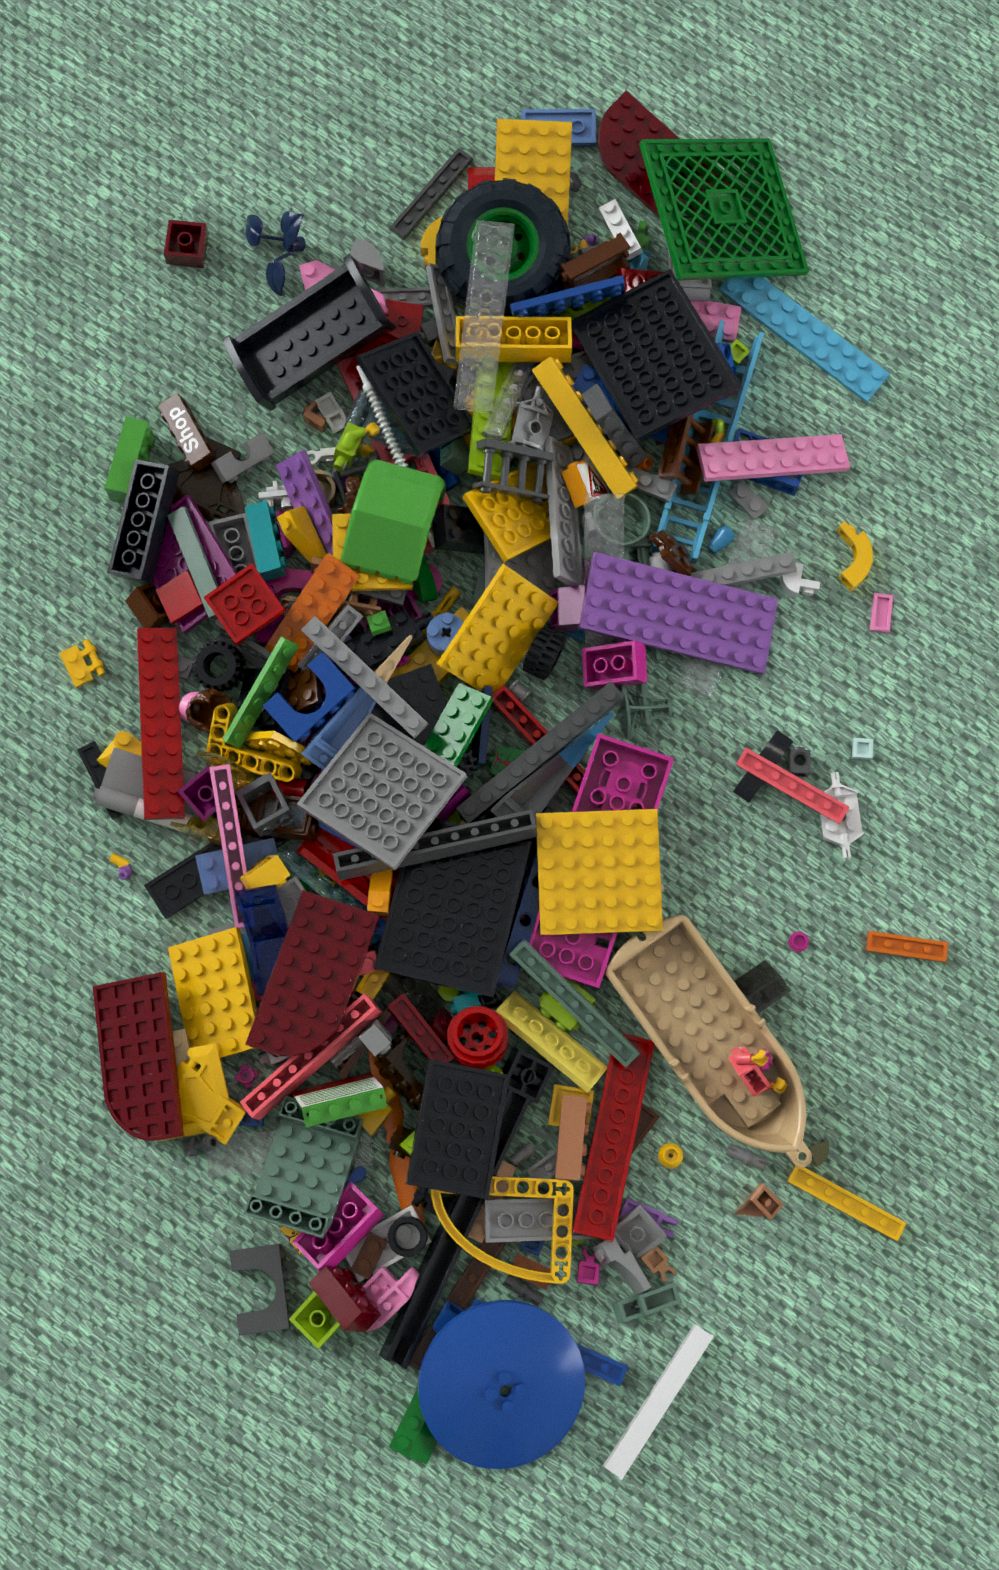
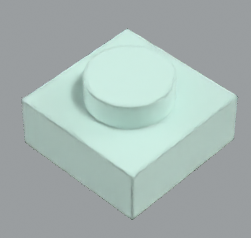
M853 738L852 759L872 760L873 739Z

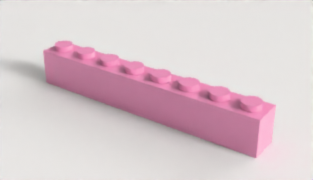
M230 764L209 767L234 924L237 928L255 925L251 895L240 880V877L247 873Z

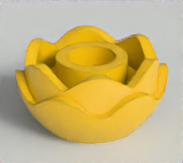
M675 1143L664 1144L659 1149L658 1160L667 1169L676 1168L682 1163L683 1151Z

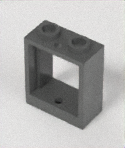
M271 772L235 791L253 829L260 837L270 834L275 828L285 825L295 818L277 780ZM274 790L283 808L257 822L248 803Z

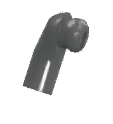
M570 171L571 185L569 189L573 192H578L582 183L578 175Z

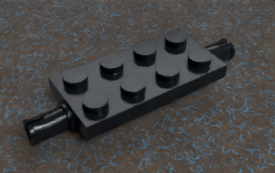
M404 608L388 617L392 630L373 636L369 628L344 644L373 670L380 666L409 635H412V640L406 650L425 640L421 630L428 627V624L434 617L428 612L421 618L414 620ZM337 665V667L345 675L346 673Z

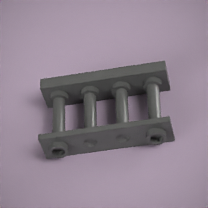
M487 438L477 441L476 449L483 451L485 459L483 481L473 484V488L480 489L481 493L495 492L529 499L535 504H543V501L549 499L550 495L542 493L544 466L547 462L554 461L555 453ZM495 453L501 454L502 457L500 485L490 483L492 458ZM512 457L518 458V461H520L517 488L508 486L510 458ZM534 461L535 465H537L534 492L525 490L527 462Z

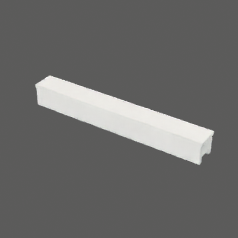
M695 1324L604 1463V1467L618 1476L620 1480L623 1479L714 1337Z

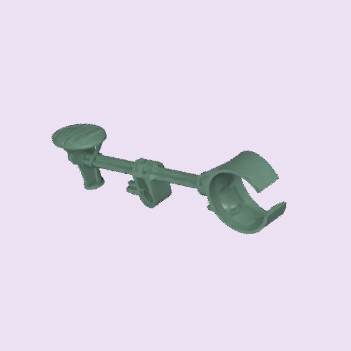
M628 493L624 503L630 505L638 513L642 523V531L640 536L633 541H615L603 534L596 521L598 510L608 502V495L606 494L597 502L592 511L596 528L591 537L593 543L606 555L634 561V557L631 554L637 552L638 563L650 566L648 550L651 549V541L649 539L651 518L647 506L639 497ZM650 647L652 661H663L662 650ZM647 683L636 684L637 693L627 686H618V690L624 696V701L617 705L618 721L626 740L630 739L640 727L647 728L653 726L652 720L672 715L671 700L650 698ZM629 693L637 697L639 706L634 704ZM650 702H665V705L651 706ZM651 712H666L664 714L652 716ZM640 714L641 723L633 730L636 716ZM630 715H634L632 725Z

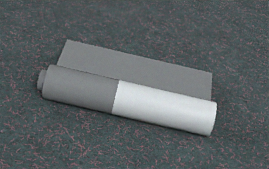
M113 748L100 789H95L92 797L93 800H96L95 805L144 820L142 756ZM183 770V784L188 783L197 774ZM184 799V819L145 821L187 834L194 810Z

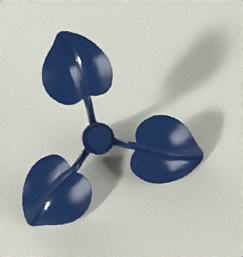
M286 211L282 215L280 226L284 234L283 238L262 234L263 223L257 215H248L245 233L249 245L253 247L259 245L261 237L283 241V248L288 251V253L275 258L274 263H268L266 268V279L270 288L277 295L283 296L285 268L279 261L288 256H294V252L304 251L306 246L305 239L302 236H297L304 215L291 211Z

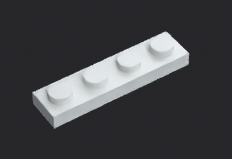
M616 199L599 207L614 239L617 234L621 233L630 245V249L627 250L629 257L625 259L628 261L643 253Z

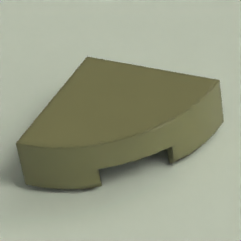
M828 1140L808 1147L812 1153L815 1167L821 1165L828 1157Z

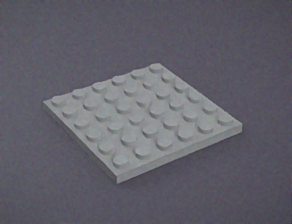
M369 712L299 800L297 806L395 871L467 778V774Z

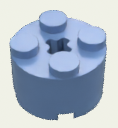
M449 612L437 615L430 621L427 627V642L430 650L435 655L440 657L443 655L462 626L463 621ZM443 634H450V637H443Z

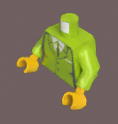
M348 422L335 448L333 468L343 472L345 467L351 468L355 460L361 458L362 455L369 459L370 452L375 450L369 444L362 448L364 437L368 432L372 437L379 434L380 428L378 425L372 422L366 428Z

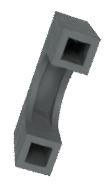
M598 383L581 394L597 423L631 468L648 458L639 442H636L629 428L624 425Z
M273 1244L229 1251L232 1272L261 1269L273 1278L276 1286L275 1297L267 1308L260 1311L237 1314L239 1336L291 1328L290 1323L292 1322L289 1318L293 1315V1312L288 1310L291 1294L290 1289L286 1290L285 1281H289L287 1268L283 1269L282 1261L286 1260L285 1247L281 1248V1244Z

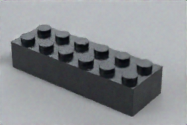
M135 459L107 573L119 578L148 584L153 583L168 522L167 515L170 514L180 473L179 470L169 465Z

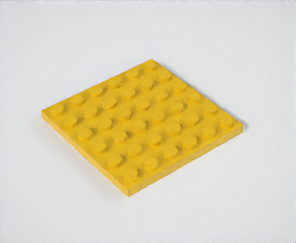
M657 809L536 813L540 935L663 931Z

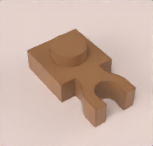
M658 1246L640 1257L652 1273L659 1272L660 1278L665 1283L668 1281L664 1275L666 1271H671L673 1275L677 1273L674 1268L666 1265L669 1259Z

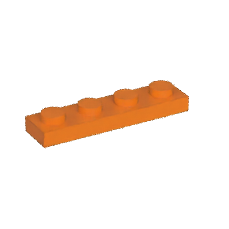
M868 931L865 951L945 963L947 960L948 942Z

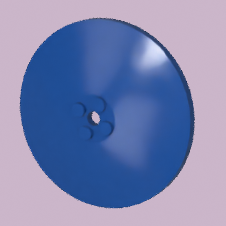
M497 1300L481 1303L452 1318L430 1343L421 1363L418 1379V1398L421 1412L428 1429L436 1441L457 1459L488 1469H506L522 1466L551 1451L573 1426L582 1406L585 1391L583 1360L577 1344L569 1331L547 1311L535 1305L515 1300ZM504 1385L510 1386V1392L506 1395L500 1394V1388Z

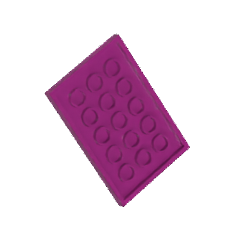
M186 494L171 506L170 513L183 506L187 508L217 584L220 586L237 574L193 499L190 495ZM169 519L153 579L156 589L186 570L190 571ZM205 607L199 608L177 622L182 633L187 634L208 618Z

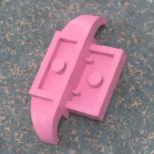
M382 1266L363 1285L366 1290L365 1294L377 1303V1309L382 1314L367 1331L380 1328L411 1298L419 1273L413 1266L399 1280L385 1266Z

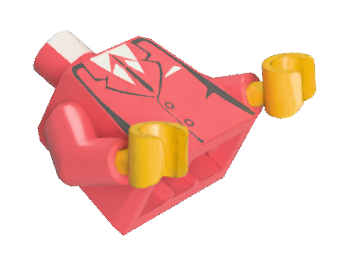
M736 1047L732 1050L729 1060L753 1097L764 1090L773 1089L778 1093L785 1091L788 1086L785 1080L777 1078L774 1084L772 1080L766 1079L759 1066H764L769 1057L764 1056L766 1054L764 1050H759L756 1055L749 1053L746 1047Z

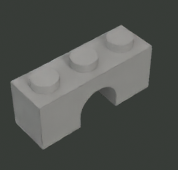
M263 432L242 444L247 454L244 461L235 459L230 451L210 463L222 483L228 481L230 484L239 479L238 474L244 471L247 474L254 470V464L260 462L262 465L271 459L269 455L273 454L274 451Z

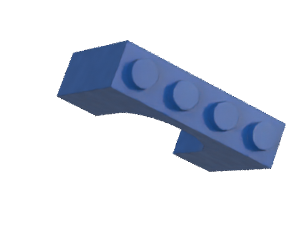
M321 652L307 665L322 681L326 690V698L320 709L310 714H302L296 711L283 695L278 692L263 705L294 742L305 741L311 735L309 732L314 727L318 729L325 723L324 718L329 713L331 715L335 714L341 708L339 706L340 703L344 700L346 702L355 695L354 691L357 688L324 652Z

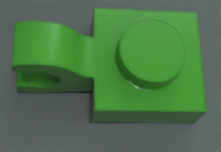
M639 221L638 233L634 235L640 247L648 251L650 236H645L647 222Z

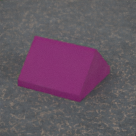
M209 765L178 790L179 794L203 821L216 812Z

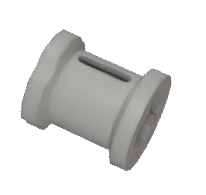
M518 679L508 688L522 704L532 694V691L523 687Z

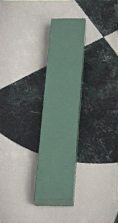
M183 506L167 516L207 615L210 619H213L216 615L203 597L217 588L218 584L188 510Z

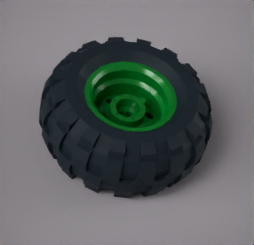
M508 178L477 183V186L468 191H463L456 197L454 203L449 209H446L441 219L435 246L441 277L456 299L465 307L478 312V314L495 317H512L510 308L512 303L557 292L562 283L560 273H562L561 264L564 263L565 265L566 262L570 261L571 252L570 233L566 220H564L560 208L552 198H548L541 192V189L530 183L524 184L516 181V179ZM503 227L505 231L498 233L497 229ZM516 234H520L522 236V239L520 241H517L515 239ZM483 239H489V244L483 245ZM504 247H506L508 253L504 252L503 254H501L499 249H503ZM524 254L525 258L523 260H519L517 258V255ZM491 258L492 263L487 265L485 259ZM506 264L510 267L508 272L502 270L503 265Z

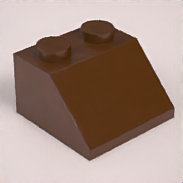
M153 583L136 587L125 600L143 628H160L170 621Z

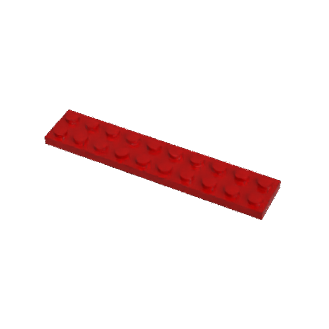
M137 628L144 820L184 819V798L178 792L184 784L181 715L179 712L177 628Z
M624 1033L621 1034L640 1051V1054L625 1068L610 1053L572 1233L608 1242L614 1241L654 1049V1042L652 1040Z

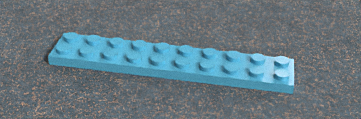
M763 277L729 278L720 286L718 290L736 305L742 306L741 308L864 402L867 403L889 377V372Z

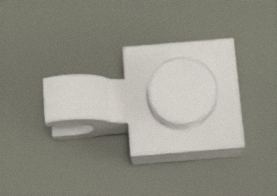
M336 447L323 448L320 451H308V457H315L313 461H310L312 466H316L320 461L326 462V464H334L333 458Z

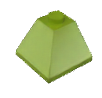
M315 1291L289 1318L317 1349L322 1347L342 1327Z

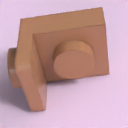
M313 401L304 408L302 413L305 423L323 433L327 428L326 419L319 413L315 414L318 407L317 402Z

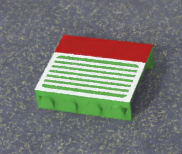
M370 1072L348 1077L344 1080L340 1079L295 1090L291 1093L292 1098H294L302 1110L305 1127L387 1107L384 1088Z

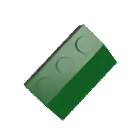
M417 1387L389 1448L406 1457L427 1464L437 1445V1441L423 1418Z

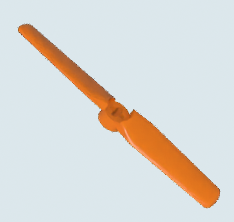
M368 1049L371 1074L384 1089L388 1086L396 1094L388 1102L393 1112L383 1124L388 1132L386 1141L390 1145V1137H393V1133L398 1125L402 1126L404 1112L399 1094L392 1087L393 1084L380 1075L379 1069L374 1064L378 1057L374 1056ZM390 1149L389 1166L402 1211L412 1205L413 1195L419 1187L406 1184L410 1157L405 1156L402 1159L393 1155L394 1150ZM421 1202L418 1207L414 1206V1208L418 1216L420 1217L421 1221L425 1225V1219Z

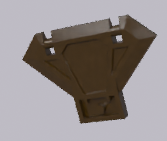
M206 437L217 458L230 451L235 459L238 460L240 458L241 452ZM185 459L168 464L180 471L172 504H175L188 494L193 499L204 519L213 521L214 517L222 519L246 513L236 480L230 484L228 481L222 483L211 464L201 471L194 467L190 468ZM220 506L226 509L225 512L219 511Z

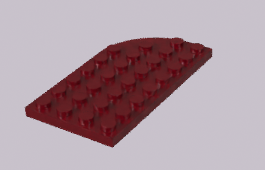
M625 91L607 109L602 118L598 132L600 157L607 171L660 218L639 143L642 139L680 138L628 91ZM702 162L700 163V165L703 166L705 169H709V167H707L705 164H703ZM688 164L686 165L692 171L693 168ZM680 171L679 174L686 179L687 176ZM697 171L694 172V173H695L696 175H698L701 179L704 177V176H702L699 172H697ZM714 171L710 172L715 177L719 178V175H717ZM691 179L689 180V182H690L691 184H693L695 187L698 186V185H697L695 182H693ZM707 179L705 180L706 183L713 187L714 184ZM721 179V181L729 187L730 184L727 183L724 179ZM673 180V181H672V182L675 183L678 187H681V186H682V185L679 184L676 180ZM684 187L683 191L691 196L692 193ZM678 196L677 199L685 205L686 201ZM695 196L694 199L702 204V201ZM691 205L688 206L693 212H697Z
M302 890L246 1045L277 1056H297L313 1051L327 1042L339 1029L380 916Z
M166 972L93 986L104 1098L111 1116L124 1131L142 1140L159 1141L184 1136Z

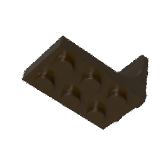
M404 1031L401 1035L398 1034L392 1039L391 1048L386 1053L376 1055L378 1059L374 1064L379 1069L380 1075L393 1084L392 1087L395 1092L403 1095L407 1105L411 1109L419 1111L423 1086L404 1065L402 1058L403 1048L411 1039L408 1033Z

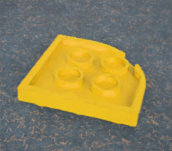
M276 731L250 732L245 742L249 743L248 746L253 749H261L265 753L296 761L300 765L301 763L305 765L313 764L301 754L305 748L304 746Z

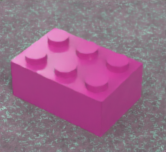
M628 641L582 648L585 688L601 690L610 681L616 687L619 685L629 686L647 683L645 644L638 641Z

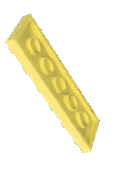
M514 990L496 1010L504 1019L506 1026L588 1093L607 1070V1066L569 1034L561 1031L552 1020L544 1017L539 1012L540 1010Z

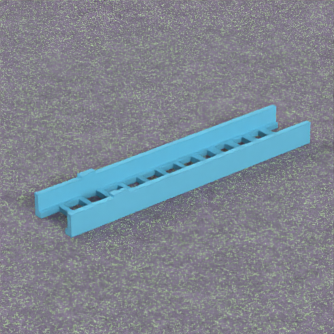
M720 321L715 337L716 343H726L722 342L725 321ZM759 332L758 337L754 338L750 353L745 357L748 358L746 367L741 365L735 366L736 374L743 375L742 389L736 391L738 392L736 401L725 398L713 403L733 409L731 418L704 410L693 414L692 418L697 422L699 417L711 421L714 418L722 419L724 424L728 425L726 436L721 442H732L764 336L763 332ZM690 426L688 436L693 439L695 430ZM687 444L684 451L686 456H688L691 448ZM683 462L680 467L681 473L686 469V465ZM673 479L672 482L676 483L677 488L669 503H665L657 533L662 529L666 530L668 521L698 529L694 541L672 535L676 542L693 546L689 561L696 564L720 481H712L710 489L699 486L698 492L708 494L705 506L675 498L678 487L682 483L677 479ZM672 503L705 512L702 524L671 516L667 513L671 509ZM653 543L651 551L658 553L659 548Z

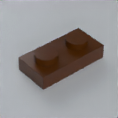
M369 1232L350 1270L369 1280L388 1241Z

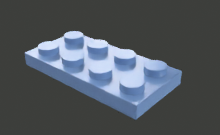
M522 109V120L572 122L571 146H596L595 109Z
M274 838L243 845L247 872L252 869V865L265 856L278 855ZM223 850L195 855L204 895L229 889Z

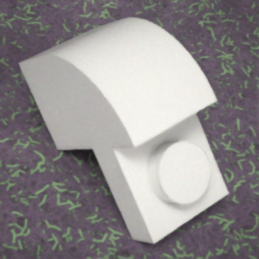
M795 563L797 572L780 575L782 589L793 598H797L799 591L805 596H813L819 590L820 582L801 579L803 564Z

